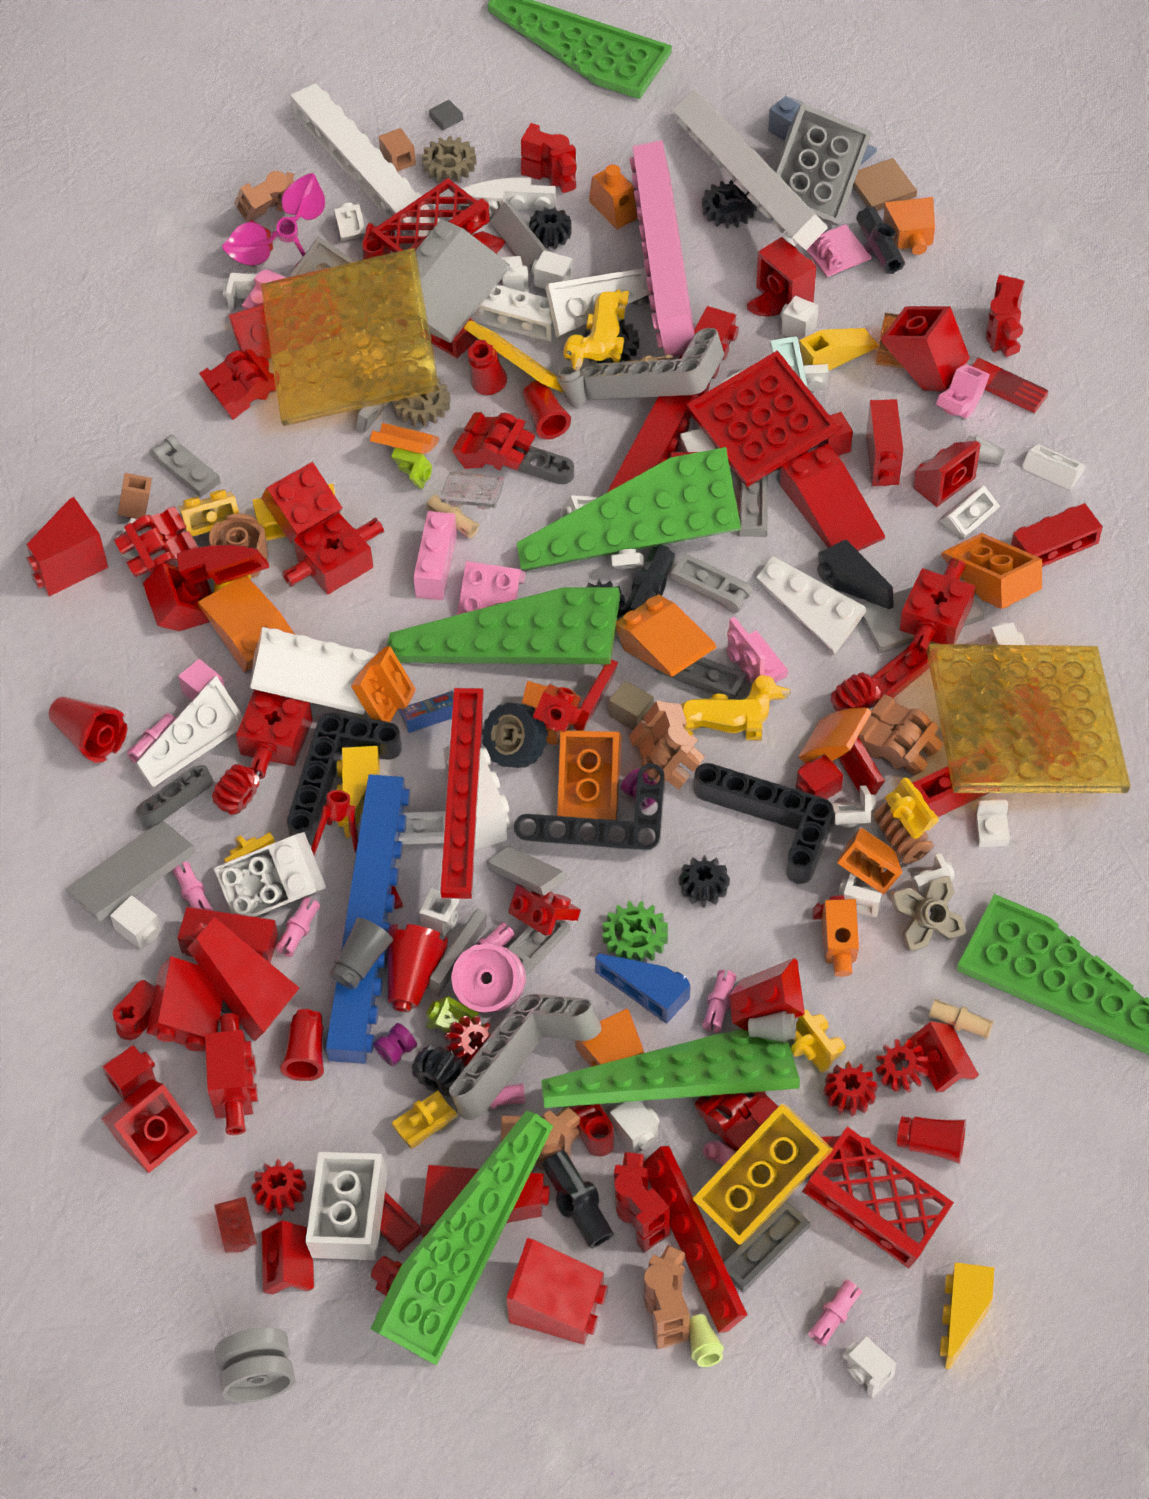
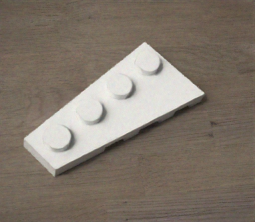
M645 268L547 284L545 288L556 338L585 325L588 314H593L596 298L602 292H615L617 289L621 290V292L629 291L627 305L651 294L648 290Z
M774 556L771 557L757 576L758 583L781 605L789 609L792 615L810 629V632L818 640L820 639L834 655L866 613V608L862 604Z
M217 676L210 680L135 763L150 788H153L238 731L243 715Z

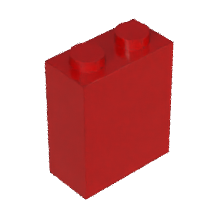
M897 399L870 400L866 439L872 486L899 485L903 442Z
M170 956L159 967L146 1034L156 1036L162 1042H175L184 1045L188 1050L204 1052L206 1050L205 1034L218 1031L223 998L199 965Z

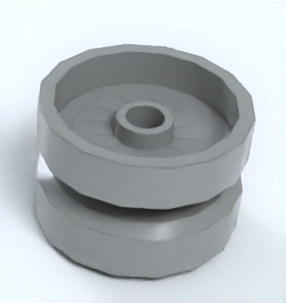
M265 1327L240 1331L227 1336L218 1342L215 1347L217 1365L219 1370L223 1371L219 1377L222 1395L231 1402L245 1403L270 1399L283 1394L292 1388L296 1382L292 1362L287 1359L290 1355L287 1334L280 1329Z

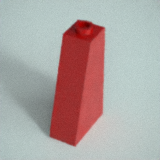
M213 917L207 925L201 922L193 931L190 937L194 941L187 949L232 1013L239 1015L240 1024L247 1034L256 1041L268 1029L300 987L218 919Z
M428 1165L420 1222L422 1238L428 1234L479 1170L478 1168ZM530 1173L506 1223L542 1217L543 1205H549L550 1186H545L544 1174Z

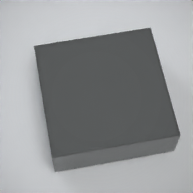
M450 100L429 110V117L442 130L464 120L463 113Z

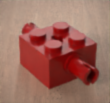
M338 513L298 536L293 541L296 558L299 563L282 571L284 580L292 587L311 575L325 593L329 595L374 568L371 547L366 542L384 533L381 522L374 517L371 521L356 529Z
M956 558L950 559L943 575L924 568L921 569L902 609L900 631L915 635L909 645V649L916 654L920 646L919 655H925L931 641L954 648L973 606L976 587L959 580L966 568L963 561L959 560L955 568Z
M254 689L236 734L240 755L252 757L249 768L256 775L258 771L260 772L259 779L265 778L270 761L296 766L313 721L310 702Z
M227 1013L220 1016L221 1032L205 1034L207 1089L216 1119L225 1118L226 1134L235 1136L246 1132L244 1115L254 1114L253 1102H258V1088L254 1080V1074H257L255 1055H253L252 1042L246 1041L243 1029H239V1015Z

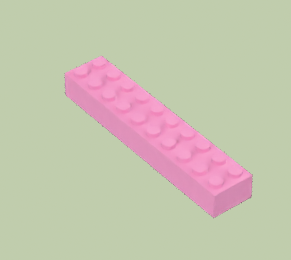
M663 140L633 146L634 157L629 159L632 173H634L632 174L634 189H636L634 194L636 205L638 206L636 208L638 220L641 223L639 230L643 240L641 242L644 258L646 257L644 265L646 275H648L646 277L648 290L651 293L649 295L651 310L656 312L651 313L654 329L660 330V332L656 333L658 348H664L665 355L675 357L684 355L695 333L671 178Z

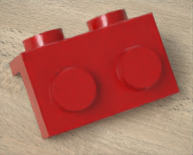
M516 885L508 909L510 915L545 936L552 934L556 920L578 921L581 909L571 904V899L564 895L554 894L550 891L543 896L522 885Z

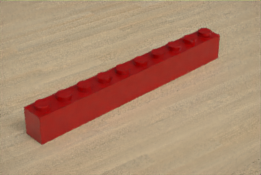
M707 306L694 329V333L696 334L705 328H715L724 351L722 360H725L729 352L730 342H735L739 333V326H736L737 314ZM720 364L712 377L713 379L717 377ZM710 382L706 389L698 394L658 396L607 492L670 458L671 452L678 451L680 434L688 432L689 420L692 417L687 410V404L708 392Z

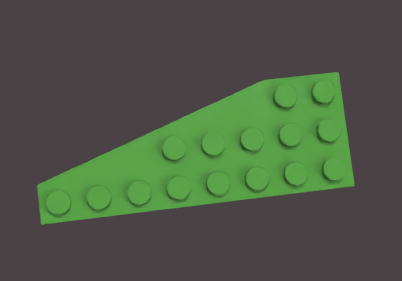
M490 0L488 3V11L595 85L637 99H641L672 53V45L534 0Z
M726 447L671 457L518 541L517 548L521 570L528 571L618 554L623 549L639 550L659 546V544L665 545L741 530Z
M562 587L390 632L387 646L392 648L400 663L611 664L620 591L619 587Z
M994 894L957 965L956 971L1149 1055V998L1142 997L1133 989L1134 985L1097 955L1094 957L1080 946L1081 942L1071 935L1069 937L1058 928L1059 924L1052 918Z
M741 1029L541 1080L544 1108L800 1089V1077L789 1042L750 1037L749 1031Z
M526 1110L400 1267L370 1328L372 1331L435 1365L438 1364L553 1125L536 1113Z

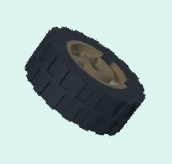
M508 702L504 705L496 706L495 710H491L488 718L485 719L484 729H482V743L491 757L490 760L504 767L525 768L537 762V759L542 756L544 747L547 745L548 730H546L544 722L533 718L535 713L533 706Z

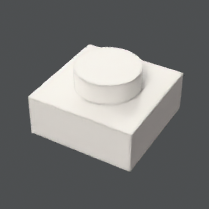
M623 549L619 551V555H611L612 567L616 570L643 568L645 564L644 556L639 552L636 553V549Z

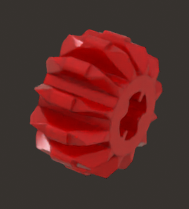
M862 672L857 675L853 674L847 680L844 679L840 685H837L836 690L831 693L830 701L836 712L851 708L870 709L874 707V703L879 701L881 691L875 680Z
M242 764L232 765L215 785V790L212 793L213 803L230 815L240 813L257 793L256 789L260 784L259 776L247 766L245 767Z
M468 1016L461 1017L459 1023L455 1021L449 1025L451 1032L446 1033L443 1038L449 1041L450 1045L445 1046L444 1050L452 1051L453 1055L459 1057L460 1062L466 1067L491 1036L488 1033L491 1024L487 1022L481 1025V1018L478 1016L473 1017L471 1020Z
M895 1039L893 1042L894 1048L891 1049L888 1045H883L882 1048L886 1055H876V1060L881 1065L876 1067L875 1071L877 1075L882 1076L881 1082L884 1086L891 1084V1089L894 1092H898L903 1085L905 1091L910 1093L911 1083L914 1082L916 1086L921 1087L922 1082L919 1076H928L929 1072L924 1066L929 1063V1059L927 1056L922 1055L924 1049L921 1045L913 1048L912 1040L907 1039L902 1046L899 1039ZM902 1061H906L908 1063V1067L905 1069L904 1066H902L903 1070L899 1071L896 1067L897 1064L900 1063L901 1065H903Z
M848 1061L845 1064V1069L836 1064L833 1068V1073L826 1075V1085L824 1086L823 1094L828 1097L827 1103L829 1107L838 1105L837 1112L839 1115L844 1110H849V1114L853 1117L856 1114V1109L865 1114L868 1110V1105L875 1103L876 1095L874 1093L877 1092L878 1085L877 1082L872 1081L874 1076L872 1071L863 1072L864 1066L862 1063L857 1068H852L851 1063Z
M278 1158L273 1167L264 1162V1172H255L254 1178L256 1182L251 1185L252 1193L255 1194V1203L258 1206L264 1205L263 1208L267 1214L276 1208L277 1214L281 1216L283 1208L286 1207L294 1212V1202L303 1203L304 1195L302 1192L307 1189L306 1181L302 1180L304 1178L302 1170L295 1169L291 1161L282 1166Z

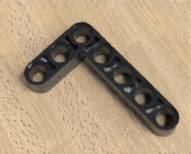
M327 713L319 718L287 818L289 836L304 832L309 845H312L322 816V808L326 805L327 794L331 791L337 772V760L341 758L342 748L378 746L379 759H394L402 751L400 730L397 725L391 722L337 713Z
M647 763L640 768L637 775L634 822L522 814L514 822V832L520 839L533 842L652 850L658 846L661 839L665 773L659 765L654 763ZM649 769H655L660 774V779L655 785H647L643 780L644 773ZM649 798L654 799L658 805L657 811L652 815L643 814L641 810L642 802ZM526 819H532L536 824V830L530 836L522 834L520 829L521 823ZM557 821L564 823L566 827L565 834L560 838H554L550 833L551 825ZM584 824H592L596 833L593 839L585 841L581 838L579 831ZM614 826H621L625 830V838L619 843H614L609 838V832ZM645 828H650L655 833V840L650 845H643L639 841V833Z
M703 763L695 769L694 793L699 799L797 830L788 852L786 874L789 880L796 884H804L811 880L832 828L834 808L829 800L712 763ZM810 839V840H813V841H815V842H807V841H805V840ZM801 863L805 866H797L795 864Z

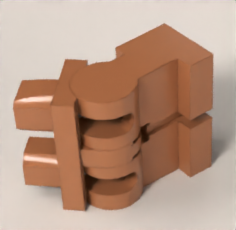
M272 171L267 175L264 182L254 188L249 183L240 188L234 204L246 223L264 216L269 207L276 206L277 211H284L282 197L286 189L294 182V173L287 172L285 175L280 171Z
M885 694L871 710V716H869L858 735L871 757L876 759L883 757L891 762L890 764L896 770L904 767L914 776L921 773L928 765V762L919 752L923 750L930 757L935 755L944 745L935 734L939 726L934 721L930 722V719L924 712L919 709H908L896 704L894 698Z
M656 701L643 717L644 721L641 720L629 735L631 745L638 746L643 758L641 767L647 763L659 765L665 773V781L679 790L691 776L690 773L679 765L680 762L694 772L705 756L693 747L698 739L692 734L689 736L688 732L684 729L687 722L681 704ZM655 769L647 770L645 773L649 777L654 778V781L658 783L660 779L659 772Z
M568 1106L564 1107L556 1115L551 1110L542 1115V1118L553 1125V1128L535 1163L536 1167L543 1169L541 1164L557 1152L564 1150L569 1157L571 1156V1144L579 1138V1131L576 1126L580 1123V1118ZM502 1116L501 1141L522 1116Z
M667 1245L661 1257L652 1255L648 1262L649 1268L644 1274L645 1307L653 1315L654 1340L657 1349L689 1340L690 1314L682 1294L683 1275L685 1273V1267L682 1266V1263L685 1259V1253Z

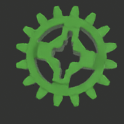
M628 901L626 909L617 905L616 914L609 912L607 914V922H603V943L607 944L608 953L615 952V957H625L630 960L637 959L640 962H644V958L648 957L649 960L654 961L655 952L662 954L664 952V944L668 943V923L664 922V914L658 913L655 915L654 905L645 909L643 901L639 902L638 907H633L632 902ZM650 925L653 926L656 933L655 935L653 934V930L649 928ZM615 931H617L618 936L621 937L620 941L617 939Z

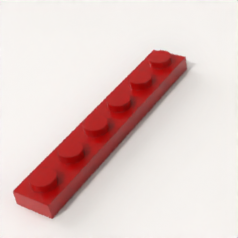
M660 1146L643 1162V1168H648V1179L651 1186L670 1207V1228L681 1251L685 1253L686 1263L718 1333L728 1332L748 1314L698 1206L692 1199V1193L670 1146Z

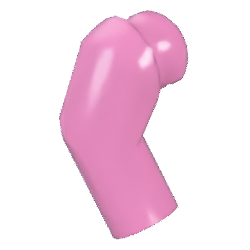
M722 1141L708 1142L703 1149L704 1156L707 1159H712L722 1166L736 1153L733 1148Z

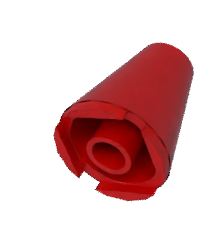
M59 697L49 708L50 721L86 759L94 763L108 760L105 757L111 752L116 754L125 741L128 730L127 723L123 719L125 715L114 707L69 697Z
M392 924L387 932L393 938V942L387 948L388 1002L393 1004L392 1008L394 1010L409 1013L411 1009L418 1008L429 985L430 976L437 968L447 948L448 938L439 939L440 932L427 927L407 924L406 929H397L398 924Z

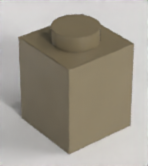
M625 680L609 699V717L634 730L641 720L644 721L643 717L653 706L654 696Z

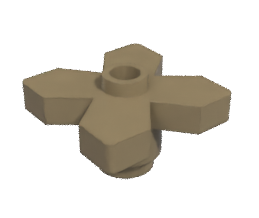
M949 876L929 880L923 896L911 888L900 889L890 894L895 911L912 917L902 933L907 950L914 951L927 947L934 930L946 939L966 934L962 916L951 912L947 905L955 893Z

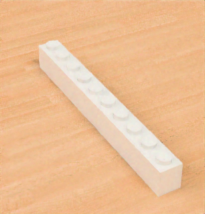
M315 83L290 95L293 114L387 219L421 197L420 193H415L410 187L405 177L402 178L397 173L395 166L384 159L382 152L378 148H374L365 133L362 134L357 129L354 121L344 115L342 108L333 103L327 91H323ZM426 204L421 207V210H434ZM406 217L402 220V223H416L417 217ZM420 217V223H434L435 217ZM401 230V235L415 236V230ZM419 230V236H427L432 230Z
M694 88L676 106L673 111L680 117L677 122L687 132L691 129L688 134L698 144L702 141L699 146L709 156L714 154L711 159L720 168L726 166L723 170L724 173L733 181L736 178L738 179L735 184L745 194L748 191L750 192L747 197L757 207L760 204L762 205L759 210L769 220L772 217L774 218L771 223L781 233L785 230L787 231L783 236L794 247L799 243L807 250L828 228Z

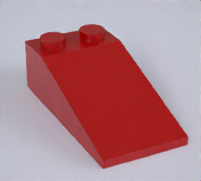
M829 444L781 465V488L828 548L847 539L860 551L885 539L884 532L844 463Z

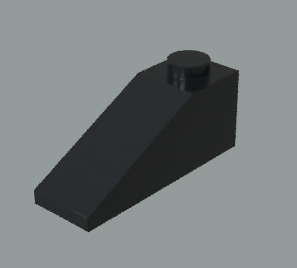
M847 539L818 552V574L822 580H827L834 589L886 609L894 607L893 586Z

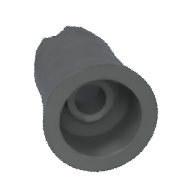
M356 918L351 933L334 962L335 966L329 973L330 976L346 988L355 989L359 982L364 980L380 955L393 942V938L373 922L364 918Z

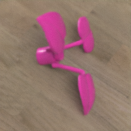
M310 173L300 177L286 189L282 197V207L287 214L295 215V217L281 218L276 226L277 231H274L269 239H267L266 230L261 225L248 222L238 226L232 232L227 241L222 245L223 250L233 260L241 264L256 266L264 263L270 257V249L267 244L272 243L279 237L283 242H294L303 257L306 252L297 238L298 226L296 221L300 217L305 220L316 219L325 208V196L315 174Z

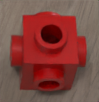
M549 684L541 696L533 718L544 722V725L551 730L565 732L570 724L576 725L582 709L578 708L581 698L576 696V693L569 688H558Z

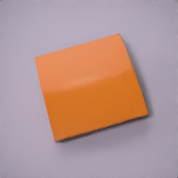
M382 423L380 432L372 430L370 441L426 454L438 444L440 437Z
M390 646L384 647L361 670L351 685L369 717L386 722H391L398 709L407 708L416 691V688Z
M851 708L834 712L820 719L798 758L806 763L812 762L823 754L832 761L842 756L852 748L871 711L868 708Z

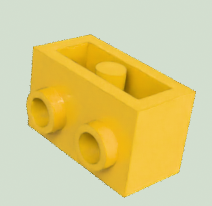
M225 489L213 491L210 493L209 498L202 500L199 497L186 499L183 501L184 505L178 506L180 516L187 527L185 532L189 531L192 537L210 532L215 523L219 522L220 524L227 520L226 516L240 514L235 496L231 491L226 492Z

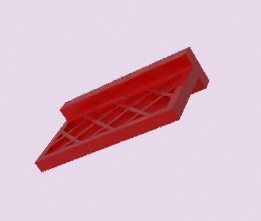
M447 178L372 229V236L404 262H407L427 237L419 236V230H433L438 224V217H453L448 222L463 228L469 234H473L490 222L489 203L483 198L477 201ZM449 189L455 195L454 197H440V194ZM425 204H436L435 210H421V207ZM439 204H454V209L439 210ZM457 204L470 205L465 210H457ZM406 217H417L416 223H402V220ZM420 217H435L434 223H420ZM387 230H397V236H385L383 233ZM401 230H415V236H401ZM400 244H414L406 251L400 248Z
M847 1126L832 1147L833 1151L822 1161L802 1192L909 1269L919 1258L954 1202ZM847 1138L858 1146L860 1156L845 1158L842 1144ZM836 1153L839 1159H833ZM878 1160L883 1163L887 1175L872 1177L868 1161ZM862 1162L865 1178L850 1180L846 1164ZM840 1165L844 1181L833 1182L822 1173L827 1166ZM905 1179L911 1183L914 1195L898 1196L895 1181ZM889 1181L892 1197L877 1199L873 1183ZM867 1184L870 1200L859 1201L853 1196L851 1186ZM933 1199L943 1208L939 1214L926 1216L922 1200ZM916 1201L919 1217L903 1218L900 1202ZM894 1203L897 1219L887 1221L880 1216L878 1205ZM933 1221L931 1226L928 1228L927 1222ZM921 1223L924 1236L919 1243L907 1235L906 1224Z

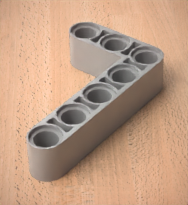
M705 328L694 335L681 359L590 364L581 370L583 371L584 388L588 398L594 400L698 394L708 386L724 357V351L717 330L715 328Z
M529 994L522 997L451 1085L449 1093L461 1117L465 1120H473L482 1116L543 1037L587 1041L596 1037L601 1032L602 1026L591 1002L585 998L545 994Z

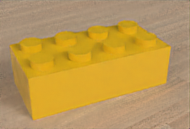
M781 1104L692 1199L738 1245H742L789 1198L833 1149L787 1104Z

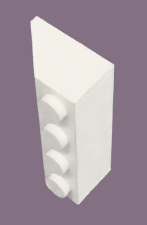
M262 627L254 652L250 688L364 714L365 709L351 688V685L361 670L374 657V653L363 649L340 646L334 642L311 639L304 635L299 636L286 633L279 629Z

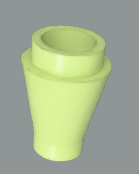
M705 1315L692 1316L689 1319L692 1359L697 1361L700 1367L713 1366L722 1360L724 1347L709 1325Z

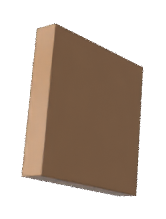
M894 158L858 170L853 184V188L866 206L875 207L877 211L884 209L885 202L909 200L917 197V189Z

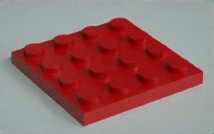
M778 350L687 404L688 412L717 449L726 447L729 465L746 487L838 432V425Z

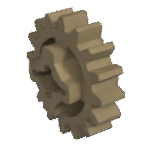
M448 136L447 140L439 137L438 143L431 141L430 148H424V154H422L424 172L429 173V178L437 176V182L447 178L460 182L461 176L468 178L469 172L475 171L474 165H477L475 148L470 147L469 141L462 143L461 137H458L456 140H452L451 136Z
M417 374L415 380L407 377L406 384L399 382L398 390H393L394 398H392L396 416H402L404 423L412 420V426H416L418 422H422V425L426 426L427 421L430 420L436 424V417L444 418L445 411L450 410V392L447 391L446 384L441 385L440 378L432 381L431 375L421 379L420 374Z

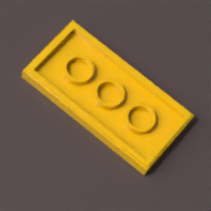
M472 320L467 322L464 327L465 330L480 340H486L488 344L493 345V348L499 354L540 383L564 393L557 381L558 376L494 331Z

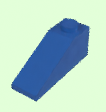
M598 954L595 957V973L666 1024L690 999L691 984L680 972L674 973L665 966L610 955Z

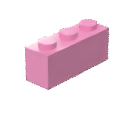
M428 511L413 577L415 596L417 598L444 599L457 537L455 514Z

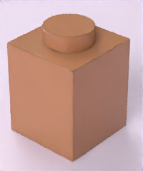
M402 128L378 136L380 151L384 159L388 163L391 162L397 172L416 165L414 145Z
M124 473L118 515L130 519H138L146 515L152 481L151 477Z

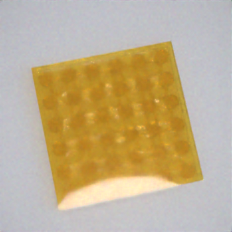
M415 248L261 284L280 419L283 426L440 390Z
M929 644L927 656L953 793H1128L1131 785L1098 646Z

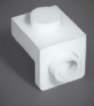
M860 786V802L832 803L834 808L833 821L835 825L841 827H854L857 823H871V812L876 810L875 796L870 794L867 786Z

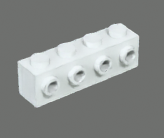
M502 285L494 287L471 317L475 322L552 342L555 336L548 298L507 288Z

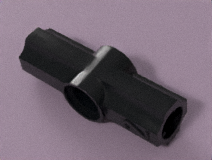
M867 206L864 210L859 211L856 216V220L867 238L865 250L878 258L886 274H894L905 265V261L893 241L896 231L890 225L883 223L875 207Z
M660 544L657 547H652L643 569L639 568L635 574L632 592L623 609V616L627 612L633 611L646 603L649 598L658 594L663 595L667 575L675 560V553L669 547Z
M564 1150L547 1158L541 1165L557 1191L556 1204L560 1213L567 1218L572 1217L591 1249L610 1240L614 1232L598 1207L599 1193L594 1184L582 1180L570 1157Z

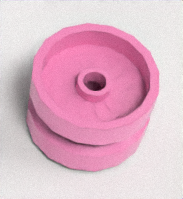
M493 944L474 945L462 952L454 963L451 975L453 990L459 1001L469 1009L484 1013L504 1011L516 1004L523 994L526 984L525 968L519 957L508 948ZM491 974L492 981L485 982V975Z

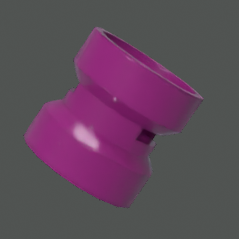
M640 768L630 772L620 786V790L628 797L633 796L634 802L636 801L637 775ZM644 773L643 780L647 785L657 784L655 781H649L648 775ZM651 798L644 800L641 804V809L649 808L656 801Z
M396 1023L389 1030V1034L386 1037L381 1036L373 1045L380 1057L393 1067L401 1060V1055L405 1052L410 1053L417 1047V1042L405 1026Z

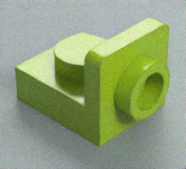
M395 447L391 458L398 465V469L410 474L409 479L417 488L423 489L426 481L431 477L432 464L423 454Z
M446 996L431 1003L426 1012L428 1021L425 1027L430 1030L438 1028L448 1033L451 1032L449 1028L451 1023L455 1021L459 1023L460 1018L468 1016L471 1020L473 1017L478 1016L479 1012L469 1009L464 1004Z

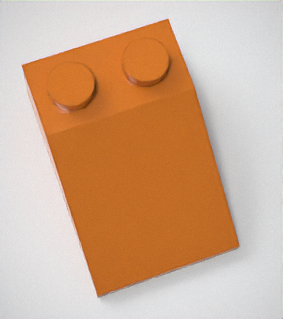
M984 533L975 535L941 552V557L947 564L950 559L956 558L955 568L959 560L965 563L966 568L961 575L963 581L975 585V593L980 599L994 605L996 608H1007L1011 604L1027 598L1042 589L1041 558Z
M248 576L241 577L198 601V605L244 673L253 668L254 652L262 627L279 629L295 635L280 611Z
M659 594L649 598L646 603L633 611L627 612L623 618L616 621V630L623 650L670 677L675 676L717 648L715 642L674 602Z
M560 730L557 816L617 820L622 735L620 732H563Z

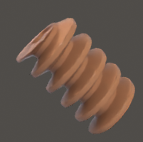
M887 802L882 804L874 813V820L879 824V828L885 834L886 840L891 843V848L896 852L897 858L904 864H912L930 853L934 848V844L932 841H926L928 834L924 832L918 839L912 838L899 818L893 817L890 812V805Z

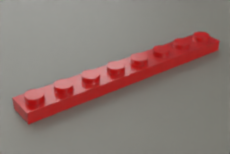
M454 688L441 898L472 899L484 703L483 688Z

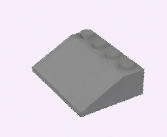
M802 103L794 113L774 171L824 223L838 226L872 132Z
M441 219L381 295L389 314L451 343L509 270L510 264L463 228Z

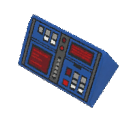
M450 691L408 705L407 708L398 709L408 733L452 719L454 692Z

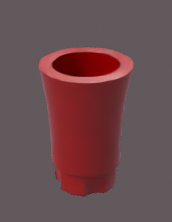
M486 340L475 341L468 348L471 385L479 394H496L505 387L507 373L502 367L493 345L488 344Z
M537 380L531 382L523 389L525 405L534 421L537 435L547 440L563 435L571 425V416L560 405L551 389Z
M299 1009L292 1016L286 1051L280 1066L281 1072L290 1079L313 1081L324 1074V1027L322 1025L323 1017L320 1012L310 1009Z
M901 1116L897 1134V1147L909 1148V1151L941 1157L960 1164L965 1140L966 1119L946 1120L914 1116V1118Z

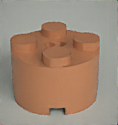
M232 514L226 516L227 520L220 524L217 522L211 528L209 533L210 546L235 545L258 549L268 561L269 553L263 526L254 517L247 514ZM261 571L250 574L251 578L259 576Z

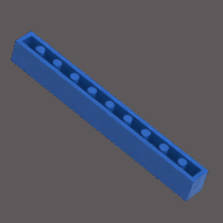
M368 775L341 950L351 933L356 918L369 920L386 932H388L391 925L390 922H387L388 913H393L395 906V895H391L392 886L398 885L399 869L395 868L396 859H401L403 842L399 841L400 832L405 833L407 816L403 815L404 806H409L410 789L406 788L404 777ZM387 950L380 955L364 980L360 981L355 989L346 988L336 981L326 1044L329 1061L366 1064L367 1054L373 1053L374 1035L371 1034L372 1024L377 1025L379 1008L375 1006L376 996H381L383 979L379 978L380 968H385Z

